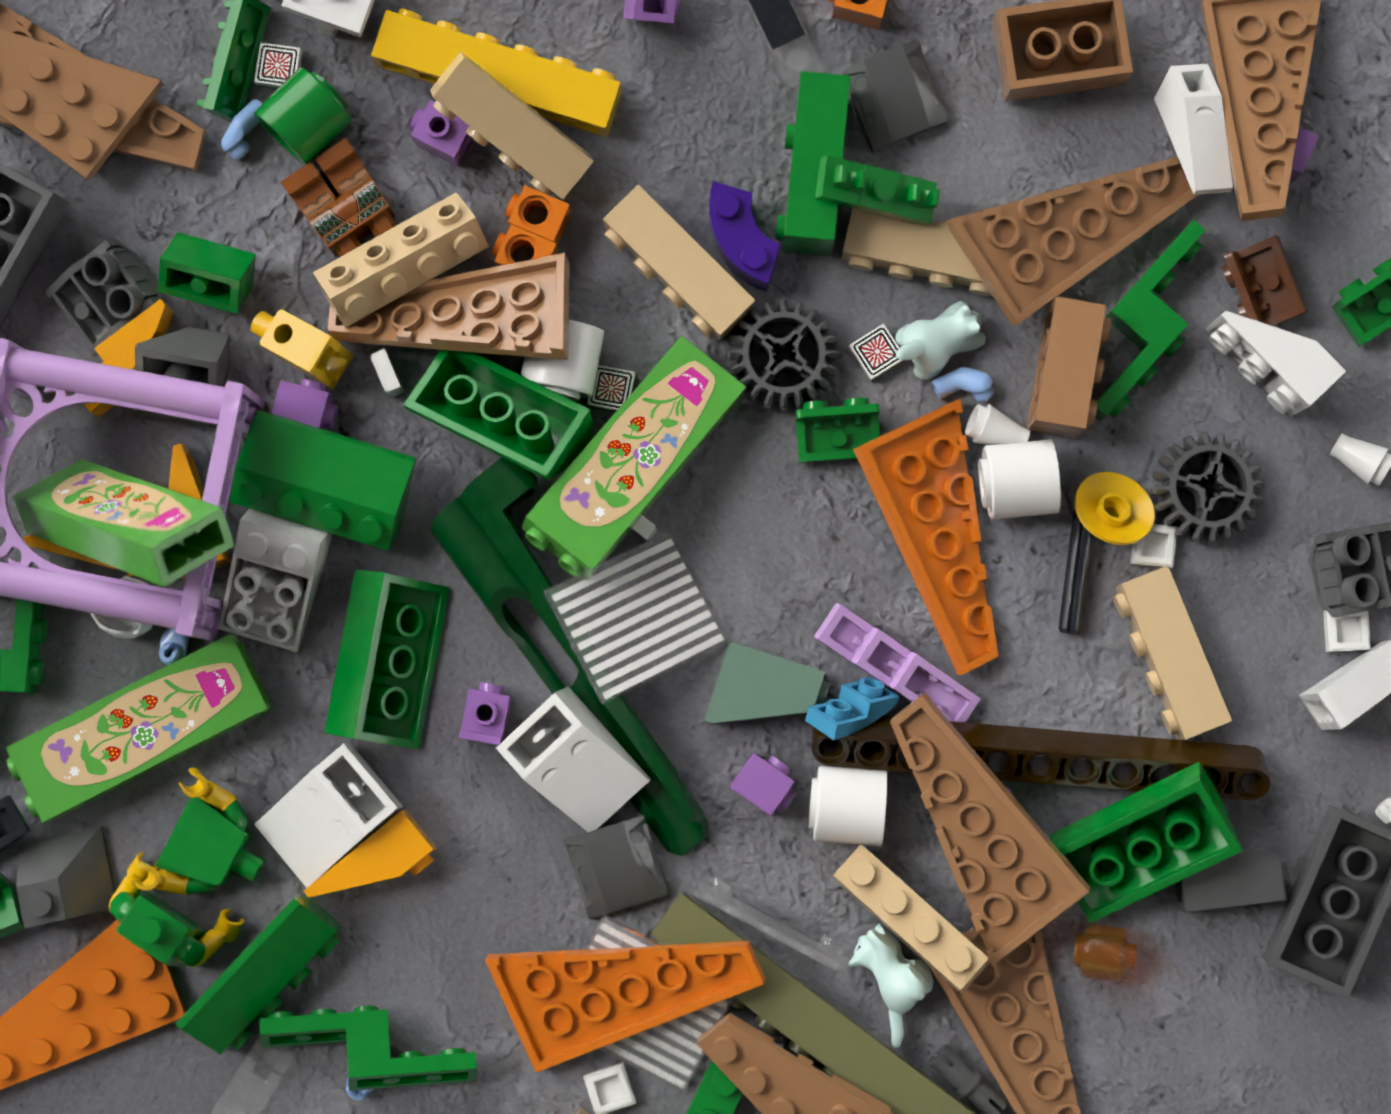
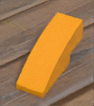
M159 299L94 348L104 361L101 364L135 370V347L137 343L166 335L174 314L170 306ZM84 403L88 411L99 418L114 406L102 403Z

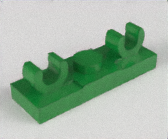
M227 0L224 2L223 7L229 10L226 22L218 23V27L222 29V34L212 67L213 73L211 78H205L202 82L203 85L208 87L205 100L198 99L197 101L198 106L228 122H232L233 118L245 107L258 59L260 42L262 43L271 7L259 0Z
M826 155L820 158L815 199L927 225L932 223L933 210L938 207L940 189H936V182Z

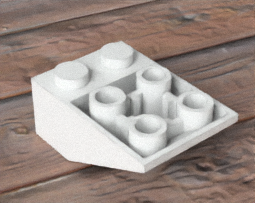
M1224 311L1206 328L1211 334L1209 340L1212 345L1224 355L1229 353L1240 364L1238 370L1242 376L1254 385L1258 382L1269 394L1266 397L1268 402L1281 414L1287 412L1292 417L1308 408L1346 372L1317 341L1229 311Z
M249 508L240 519L218 629L298 652L326 563L332 534Z
M569 686L555 692L496 747L524 781L587 832L597 830L651 780Z
M343 743L311 770L254 825L306 888H308L400 811L403 805L352 744Z

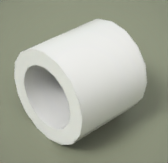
M569 320L568 360L524 356L521 376L572 401H579L580 398H591L594 392L604 330L586 323Z
M1051 439L988 445L983 448L982 459H979L978 462L979 487L982 505L984 508H987L990 519L997 520L1059 513L1061 505L1060 475L1057 454Z
M819 766L817 778H812L809 828L813 829V840L816 842L882 846L886 813L887 771Z

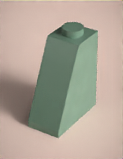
M730 641L704 721L715 724L807 713L809 706L825 702L830 683L823 681L824 671Z

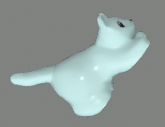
M958 301L933 320H915L910 324H906L896 333L895 341L897 345L901 346L896 352V358L905 361L912 359L915 366L913 373L922 380H930L937 377L951 356L961 352L977 350L985 344L986 336L983 332H979L982 325L981 315L970 310L967 303Z
M878 923L875 930L871 929L867 934L859 937L858 944L854 950V956L848 962V965L850 967L861 965L873 972L882 998L889 1008L891 1044L894 1048H898L904 1036L902 1015L909 1011L917 1001L922 1000L925 994L931 992L934 979L931 969L921 959L908 960L904 958L897 937L884 924Z

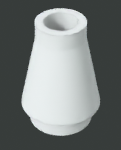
M978 404L969 417L965 435L972 437L974 443L999 445L1028 442L1030 430L1020 426L990 404L986 407Z
M1343 433L1330 452L1331 456L1342 462L1367 485L1369 482L1380 486L1391 467V454L1387 453L1388 448L1358 440Z

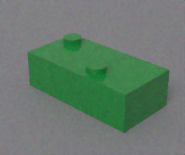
M800 72L795 125L787 124L784 148L792 150L786 215L778 214L775 239L783 240L782 252L831 256L838 204L815 199L820 158L828 155L843 159L851 78L849 75Z

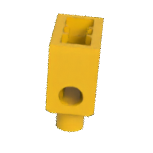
M282 309L275 316L265 311H260L251 324V332L261 337L260 346L278 359L316 381L325 384L332 390H334L354 356L332 336Z

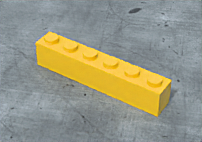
M399 9L398 13L389 10L385 11L371 53L376 67L435 84L461 51L545 119L608 138L622 94L621 82L615 80L616 76L602 69H593L592 73L578 69L575 62L563 57H554L553 61L539 57L536 50L524 45H515L514 49L500 45V41L497 38L485 33H476L475 37L461 33V29L458 26L446 21H438L437 25L422 21L421 15L407 9Z

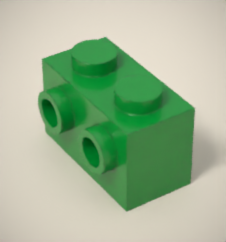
M177 232L160 257L158 292L237 314L253 288L256 254Z

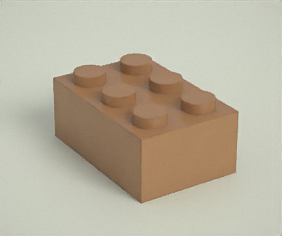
M1057 0L997 9L992 25L1004 102L1126 85L1133 73L1122 0Z
M1056 296L1046 310L1026 429H1029L1030 432L1075 439L1084 430H1087L1089 424L1093 425L1097 410V400L1091 399V394L1095 383L1100 384L1104 368V359L1098 358V353L1102 342L1106 343L1108 340L1111 326V318L1105 317L1106 305Z

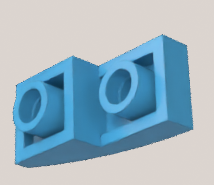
M870 677L861 678L860 681L841 685L838 699H830L825 703L809 706L805 721L831 739L836 740L851 735L877 721L898 704L899 696L885 688L884 683L878 679Z

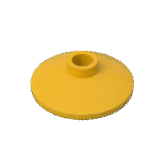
M1115 472L1095 473L1083 480L1076 491L1074 505L1080 522L1092 535L1104 542L1115 545L1134 544L1142 540L1153 526L1155 511L1149 495L1137 482L1125 475Z

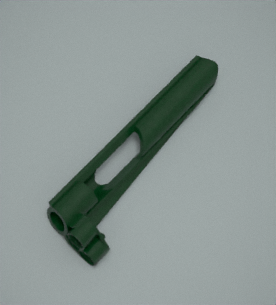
M501 457L470 482L460 497L451 501L439 512L430 527V532L497 624L515 642L550 692L554 694L565 688L564 684L504 604L507 599L514 597L529 601L579 669L577 678L570 689L651 779L630 801L640 815H644L646 823L667 852L682 856L708 836L709 826L707 818L665 753L632 710L622 693L619 692L607 699L604 698L602 693L615 687V682L611 681L601 687L598 686L596 680L608 675V671L604 669L592 675L589 668L601 663V660L597 657L586 663L583 656L594 651L592 646L579 650L577 644L586 640L585 635L582 634L576 638H573L571 635V631L579 628L578 624L575 622L569 626L566 625L564 620L571 617V613L569 611L562 614L559 612L558 607L564 605L562 599L554 602L551 595L557 593V591L508 516L512 513L510 509L533 494L532 488L538 484L539 479L534 473Z

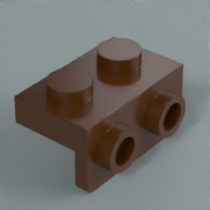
M1275 235L1237 252L1231 251L1224 254L1227 264L1223 266V272L1230 287H1236L1242 300L1238 304L1241 316L1274 327L1308 313L1279 236Z

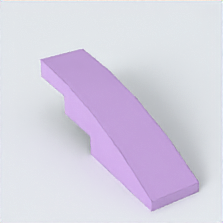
M839 603L834 605L814 635V638L871 677L883 682L886 687L910 703L925 692L949 721L966 722L981 699L921 656L911 652Z

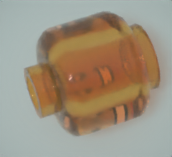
M1090 924L1086 927L1084 934L1077 933L1074 966L1081 967V972L1085 978L1119 982L1124 978L1126 968H1135L1137 944L1129 943L1128 933L1122 927Z

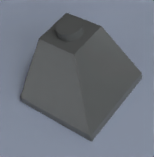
M188 327L137 343L135 347V370L217 386H226L230 369V334ZM136 410V414L217 428L216 424Z
M103 826L19 844L16 889L24 928L109 910V902L115 893V886Z

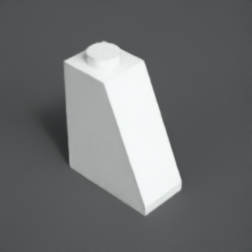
M1391 640L1378 643L1371 650H1367L1299 695L1321 730H1336L1346 727L1391 693Z

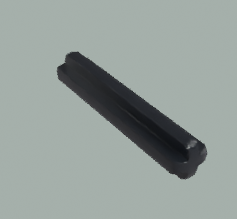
M1076 513L1072 518L1058 627L1060 632L1073 635L1080 634L1082 631L1094 535L1082 525Z

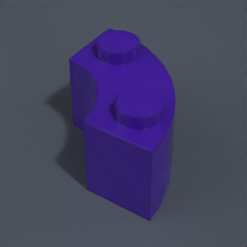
M713 181L709 200L710 227L713 240L727 266L739 278L753 287L767 292L779 255L780 244L766 237L755 224L751 211V192Z

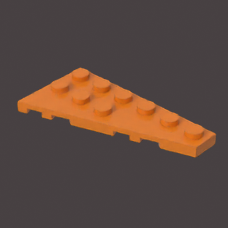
M960 398L853 450L957 674L963 675L998 657L992 608L987 605L984 580L987 579L985 564H981L978 542L982 540L973 479L968 475L965 451L968 450L966 435H962L959 414L963 413Z
M116 920L0 1017V1090L179 1020L187 1012V1008L171 966L161 963L118 934L116 929L119 921Z
M750 941L488 954L484 959L536 1073L763 985L766 981Z

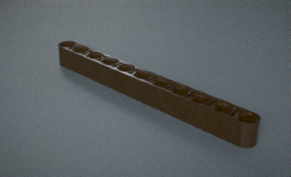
M882 716L869 726L836 740L825 739L830 737L812 726V754L823 765L913 773L912 769L908 767L890 721L893 716ZM950 721L999 780L1140 791L1200 761L1204 769H1209L1205 771L1221 798L1256 800L1263 797L1270 788V777L1265 757L1262 751L1253 746ZM868 741H876L877 743H868Z

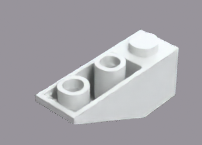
M1208 64L1170 66L1154 100L1193 195L1231 192L1233 183L1222 95Z

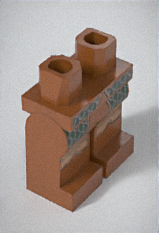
M346 138L315 158L340 194L339 197L336 198L311 161L280 182L334 256L339 255L341 257L361 246L359 240L371 232L377 237L396 226L393 219L395 216L394 212Z

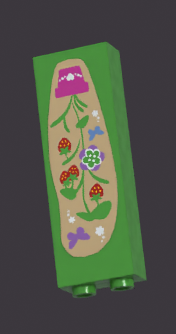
M681 335L527 514L522 527L526 532L525 537L539 550L545 551V549H548L558 557L559 565L568 574L574 577L580 575L588 581L739 402L746 386Z
M83 459L13 496L26 533L163 587L235 546L222 507Z
M229 634L6 747L10 756L6 761L12 776L17 781L22 780L28 793L25 796V802L33 817H40L42 823L53 822L275 708L239 635Z

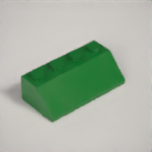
M440 350L403 404L404 409L546 480L566 470L583 451L595 433L590 409L474 352Z
M258 410L255 413L236 464L229 502L388 551L402 528L417 458Z
M355 569L324 733L420 750L450 587L383 572Z
M1200 761L1052 833L1050 836L1053 844L1091 887L1089 893L1077 901L1090 923L1242 852V847L1223 801Z
M304 894L293 898L175 1024L182 1031L220 1055L230 1048L237 1052L254 1034L249 1027L259 1017L269 1018V1015L281 1006L283 1002L278 998L279 995L288 986L295 990L311 974L312 971L307 967L317 955L324 959L340 943L336 935L343 927L312 897L308 898Z

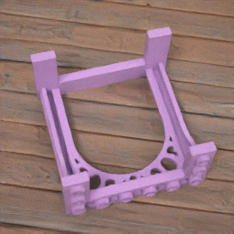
M0 338V464L2 466L0 473V527H3L6 531V540L0 546V596L176 629V634L213 642L217 641L224 601L209 597L217 556L187 573L184 591L79 572L57 566L37 554L25 542L15 527L7 500L8 471L19 444L37 423L60 409L77 404H110L216 424L217 430L202 501L222 507L224 515H226L241 438H247L255 413L258 410L264 411L266 401L241 383L227 381L225 387L26 350L8 339ZM38 386L45 387V393L56 392L52 402L44 403L43 396L37 388ZM67 392H74L76 394L68 396ZM12 393L20 397L32 399L34 408L29 416L20 417L12 410L10 405ZM5 418L12 421L15 425L14 432L10 437L2 436V432L6 431L7 428ZM13 548L20 550L21 562L18 563L10 557L8 558V563L1 562V559L7 557ZM32 563H35L39 568H31L30 566Z

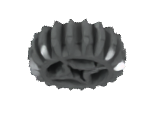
M786 299L780 301V312H774L772 304L765 302L764 312L766 316L761 317L757 310H750L749 316L754 324L750 325L743 320H740L737 324V327L745 334V337L731 335L730 342L740 347L741 350H731L728 352L729 360L741 361L740 364L730 368L731 375L739 376L745 374L746 377L741 379L740 382L746 388L750 385L754 387L749 395V400L755 402L762 393L766 395L763 407L770 409L773 398L780 399L779 408L782 412L787 411V399L793 398L797 409L803 408V398L801 396L803 394H806L809 400L817 401L818 394L813 387L816 385L824 391H827L830 387V383L822 377V374L835 376L837 373V368L827 364L826 361H836L839 359L838 351L826 349L837 343L836 335L822 336L829 329L830 323L825 320L815 326L813 322L818 316V311L813 309L807 317L802 316L804 307L802 302H797L794 312H787L788 302ZM780 324L796 327L795 330H792L784 338H775L769 333L765 335L762 332L768 327ZM807 334L813 340L817 349L818 363L815 370L807 365V361L802 358L798 351ZM795 340L790 358H795V361L784 360L781 364L778 363L773 370L777 353H772L773 349L784 351ZM752 342L759 345L760 350L769 359L765 371L760 377L753 370L749 359V350ZM783 373H792L797 377L802 376L806 379L804 382L791 387L770 385L772 381H775Z
M1208 432L1199 434L1198 445L1191 435L1184 437V449L1176 443L1168 448L1174 459L1163 455L1158 460V463L1167 472L1155 471L1152 473L1154 480L1163 482V486L1151 489V495H1163L1164 501L1154 506L1155 511L1159 512L1167 508L1170 515L1164 518L1163 524L1168 526L1177 520L1180 524L1175 534L1179 537L1184 535L1188 528H1190V541L1193 543L1199 542L1203 532L1208 544L1216 543L1218 537L1217 530L1224 541L1233 538L1231 527L1239 533L1244 532L1247 526L1242 517L1252 521L1258 516L1256 511L1249 507V504L1254 506L1261 505L1264 501V498L1253 494V490L1265 487L1264 481H1253L1252 475L1261 471V466L1256 464L1249 468L1245 461L1253 456V453L1248 450L1239 456L1236 451L1240 447V441L1237 439L1233 440L1227 448L1224 447L1225 435L1222 433L1215 436L1213 444H1211ZM1209 456L1207 464L1203 466L1200 475L1188 474L1184 476L1178 474L1182 465L1189 458ZM1221 461L1226 463L1234 472L1239 489H1236L1237 486L1228 483L1224 479ZM1209 476L1210 487L1220 493L1217 494L1215 492L1209 495L1208 500H1206L1205 489L1199 487L1196 483H1203L1208 480L1207 477ZM1176 487H1179L1180 491H1184L1192 497V512L1195 513L1194 516L1187 512L1180 503ZM1230 500L1237 502L1232 512L1223 520L1206 521L1208 513L1212 511L1216 501L1227 502Z

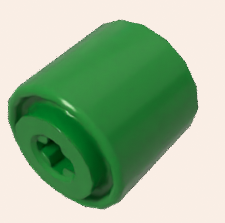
M302 67L298 68L254 112L255 118L263 128L302 165H306L310 161L312 162L352 121V116L347 110L348 105L338 92L316 72L310 73Z

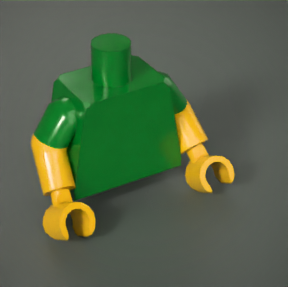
M189 768L188 771L198 778V781L190 787L185 786L182 782L178 783L179 787L190 799L155 864L160 870L157 871L146 862L136 864V867L139 869L148 870V877L145 881L136 882L131 880L134 886L143 891L156 888L157 890L179 895L210 893L216 886L227 885L233 873L254 882L265 863V859L245 850L252 838L253 832L247 828L248 817L236 796L216 783L206 781V778L197 768Z
M145 852L137 854L127 869V876L123 879L109 902L110 913L119 921L116 932L161 963L169 966L185 968L186 966L198 967L223 946L224 942L235 941L244 923L243 918L239 922L227 920L231 910L224 909L221 911L214 928L207 931L149 891H143L134 886L131 880L143 882L148 877V870L136 867L137 863L142 862L141 858Z

